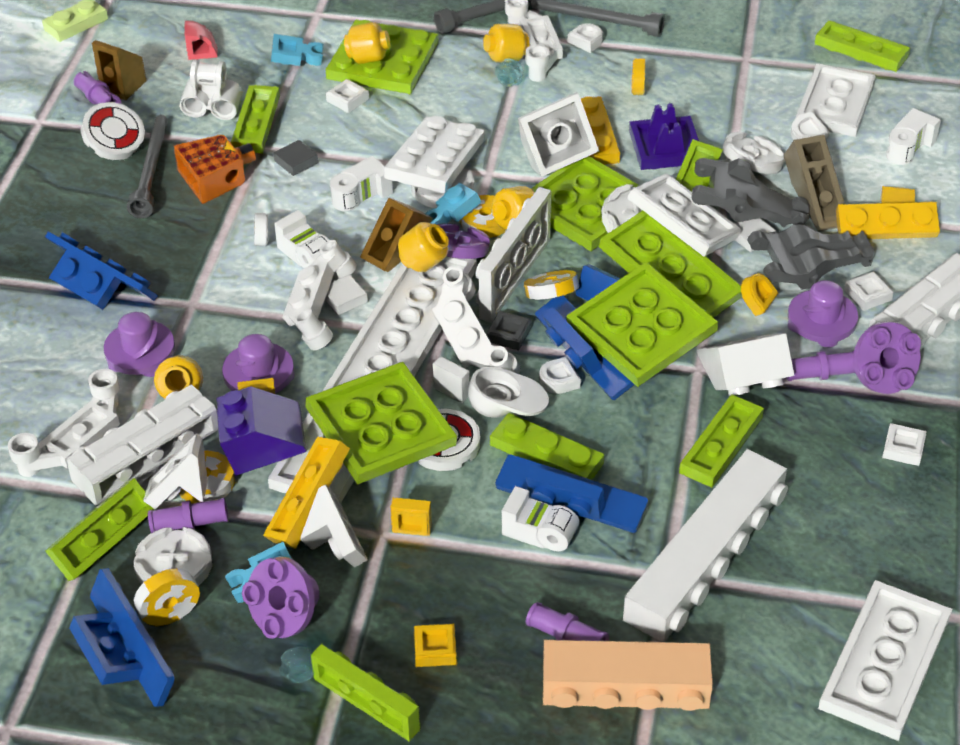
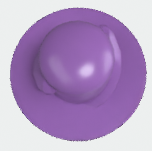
M823 280L814 283L809 291L798 294L789 305L788 328L808 340L818 342L823 347L830 348L836 346L838 341L849 337L857 326L858 311L855 305L847 297L843 296L842 288L833 281Z
M130 312L121 317L118 327L107 336L104 342V354L109 369L129 375L143 374L146 377H153L159 364L172 357L175 351L174 337L171 331L163 324L151 320L143 312Z
M880 322L872 325L864 331L855 346L853 362L858 379L868 389L882 394H892L909 389L914 383L920 365V338L917 334L912 333L907 327L899 323Z
M250 334L244 337L239 342L238 348L226 357L222 367L224 382L231 391L238 390L237 382L273 378L276 394L283 390L295 376L293 359L289 352L283 347L273 344L267 336L262 334Z
M273 557L260 562L255 567L249 582L245 583L242 588V598L248 605L254 621L267 638H286L299 634L309 624L314 607L319 600V587L315 579L308 575L296 561L287 557Z

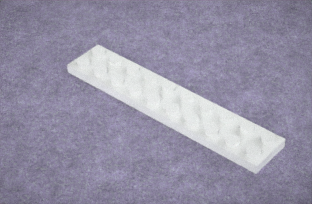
M446 256L427 272L414 271L402 263L323 391L400 362H404L415 377L442 330L432 309L438 306L444 284V271L451 266H457L472 279L477 269V259H460ZM308 413L303 421L306 452L278 461L268 477L269 489L286 493L317 436L326 438L310 413ZM344 464L329 487L338 496L340 503L354 482V478Z

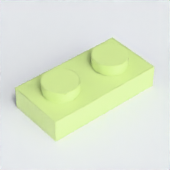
M82 0L74 6L58 11L52 16L43 19L42 23L44 30L61 42L108 20L107 10L96 1Z

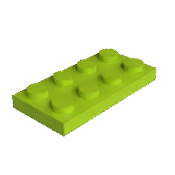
M643 210L600 239L599 248L628 273L644 262H647L713 318L742 298L741 286L710 259L702 256Z

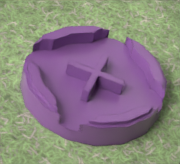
M437 224L445 231L449 240L447 257L476 259L484 257L489 253L490 238L484 232L472 227L468 228L467 232L460 231L459 226L456 224Z

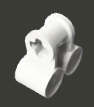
M197 59L192 61L190 79L186 83L179 105L184 114L189 117L198 118L203 116L208 109L218 119L230 120L236 116L243 91L241 86L235 81L226 80L227 68L225 62L220 61L218 64L200 63Z

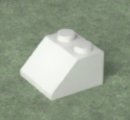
M577 92L518 118L520 137L531 168L541 177L599 152L579 93Z
M786 333L761 335L697 349L698 357L715 390H728L729 396L731 394L750 392L749 385L758 383L762 384L763 389L784 384L783 378L795 376Z

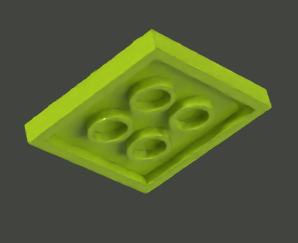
M355 19L352 26L370 23L371 21ZM378 23L382 31H388L391 44L390 48L386 49L383 60L357 64L353 58H348L343 39L325 69L326 79L343 82L348 79L357 85L411 94L438 45V33Z
M588 156L558 169L531 189L536 192L538 187L551 190L550 227L592 252L599 246L600 239L608 234L602 222L601 210L604 200L618 187L626 184L634 185L632 187L640 185Z
M644 262L566 315L567 322L574 330L637 387L718 331L717 320L647 262Z
M404 362L306 397V409L325 437L339 440L350 448L343 464L357 484L454 447L457 443L456 433Z

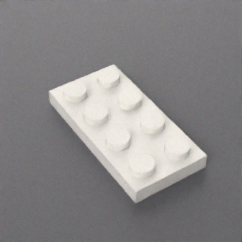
M426 116L385 165L384 179L446 193L483 143L485 130L478 129L470 123L457 124L446 121L445 118L440 116Z
M538 187L533 196L525 200L518 216L510 220L504 235L495 240L492 251L487 258L480 260L476 269V278L479 279V290L476 296V303L479 304V319L490 323L493 322L498 312L550 242L551 190Z
M875 580L821 696L818 709L899 741L949 622L952 609Z

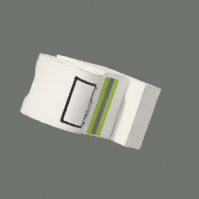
M912 108L890 132V146L886 151V158L897 165L911 163L914 159V153L923 144L932 147L937 141L941 119Z
M371 156L334 176L330 181L333 207L339 211H351L357 208L361 202L377 194L382 199L393 194L392 180L384 179L385 166L375 157Z
M299 210L274 223L277 248L303 268L308 267L321 255L319 252L320 247L329 241L325 235L317 233L307 224L306 216Z
M517 486L514 487L502 509V535L553 551H564L567 549L580 523L578 516L571 509L561 505L552 506L529 498V490Z

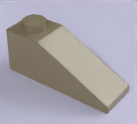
M825 135L793 140L784 154L791 183L798 196L807 200L809 204L808 214L817 231L836 229V208L838 205L845 203Z

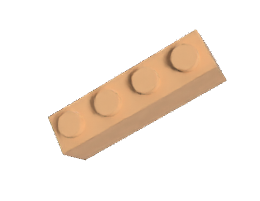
M544 640L543 705H555L560 708L597 706L602 709L613 707H639L644 710L681 708L687 711L709 709L712 692L710 643Z

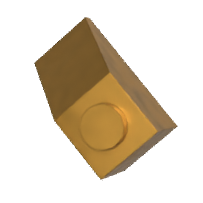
M97 40L92 42L98 79L106 83L109 91L126 101L146 82L143 58L113 45Z
M388 197L360 258L389 272L401 262L398 250L399 238L418 223H431L433 218L408 204Z

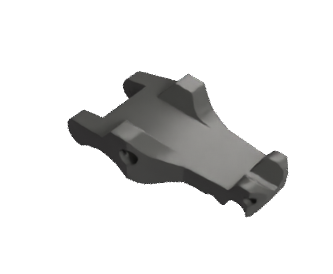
M700 158L695 162L694 171L697 176H710L709 187L697 185L692 189L691 198L695 204L721 207L737 222L763 218L785 227L788 224L804 225L808 221L809 204L805 198L797 197L790 199L768 188L754 176L748 162L739 158L729 163Z
M797 224L774 234L754 231L747 239L752 250L768 251L773 262L767 264L763 272L770 282L795 283L801 290L811 288L823 275L835 268L860 262L864 267L871 266L875 250L863 231H860L856 236H851L848 231L842 234H822L805 225Z

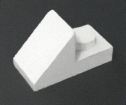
M196 433L149 480L143 501L152 508L156 509L165 499L168 501L173 500L181 488L200 502H204L208 479L203 438Z
M326 485L318 488L301 535V541L310 549H315L329 542L337 559L341 560L344 558L355 568L368 559L338 496Z

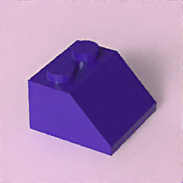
M252 386L241 390H233L216 398L219 442L236 476L306 452L301 407L298 401Z

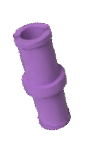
M83 71V74L79 72L75 76V87L85 93L87 100L92 104L107 102L121 104V99L109 91L107 84L101 80H96L89 72Z
M854 351L826 355L825 352H817L816 356L791 359L795 376L786 378L788 381L819 377V380H828L829 376L856 374L853 362Z
M220 498L218 500L193 504L188 500L182 501L181 506L148 510L150 531L153 533L162 528L170 527L173 530L183 529V527L195 530V526L222 521L227 522L228 510L225 498Z
M539 602L531 606L526 617L527 626L534 627L556 637V640L608 641L609 639L607 632H602L580 622L578 616L572 613L564 615Z

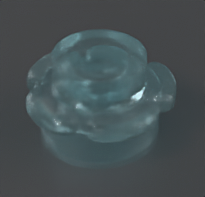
M504 59L499 66L495 67V76H497L498 81L502 85L509 87L519 85L522 82L523 67L518 61Z
M301 646L284 652L280 657L282 664L279 668L280 675L286 676L293 683H302L310 680L314 675L311 661L312 650L309 647Z

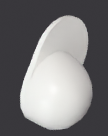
M494 366L482 367L476 370L468 387V397L472 407L478 413L491 418L503 417L510 412L525 416L538 415L545 411L549 403L546 390L538 382L526 376Z

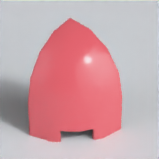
M185 20V41L188 60L218 58V49L212 32L205 25L196 21Z

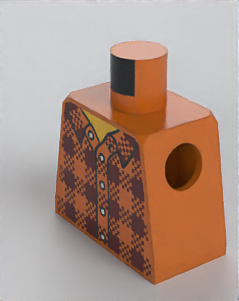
M216 135L174 146L178 172L202 204L242 185L245 181L243 165L256 161L255 152L250 143L234 148L225 135Z

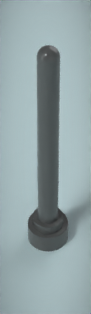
M494 0L456 12L448 8L436 11L434 13L435 26L440 34L454 31L455 27L461 22L505 10V0Z
M554 0L530 1V6L533 9L642 28V31L647 32L649 36L660 37L665 24V15L661 13L651 12L650 15L638 16Z
M158 115L155 118L138 189L129 195L127 210L136 218H147L153 212L155 200L150 192L167 125V118L164 115Z

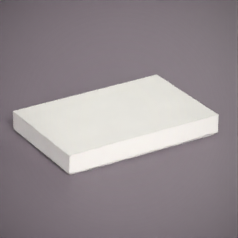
M816 64L796 118L812 110L829 132L856 137L875 83L876 75Z
M664 174L633 188L627 198L704 257L736 240L742 231L737 225L710 205L695 204L691 198L692 192L669 174Z

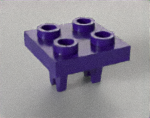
M669 103L665 111H662L660 104H656L651 119L629 121V133L641 170L679 167L684 161L692 139L699 141L691 116L676 117L673 103Z

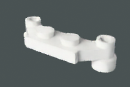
M505 0V13L508 15V24L520 25L529 36V47L526 49L529 79L537 82L543 81L546 78V72L557 59L563 58V48L548 15L541 16L528 10V0Z
M336 240L325 242L319 249L321 255L308 267L299 271L282 316L289 327L296 325L302 332V339L311 350H319L325 347L333 337V333L327 324L318 319L332 277L338 280L349 274L351 275L357 266L348 252H344Z
M457 266L447 268L443 273L444 284L438 306L434 307L432 311L463 367L467 368L470 365L479 368L494 366L519 374L520 365L515 356L504 347L491 344L468 303L476 290L470 276L463 273L461 268Z
M99 369L94 371L88 378L90 392L93 396L92 400L38 443L36 436L31 433H20L9 440L7 447L10 458L16 463L20 475L31 477L36 475L41 469L64 466L68 469L67 458L72 456L77 448L89 446L102 438L109 429L120 426L119 417L116 414L119 405L117 395L119 382L117 374L113 370Z

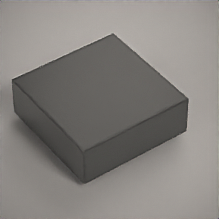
M297 140L275 151L274 161L292 176H295L317 164L318 154L303 142Z
M499 311L487 332V337L493 344L519 351L531 330V319Z

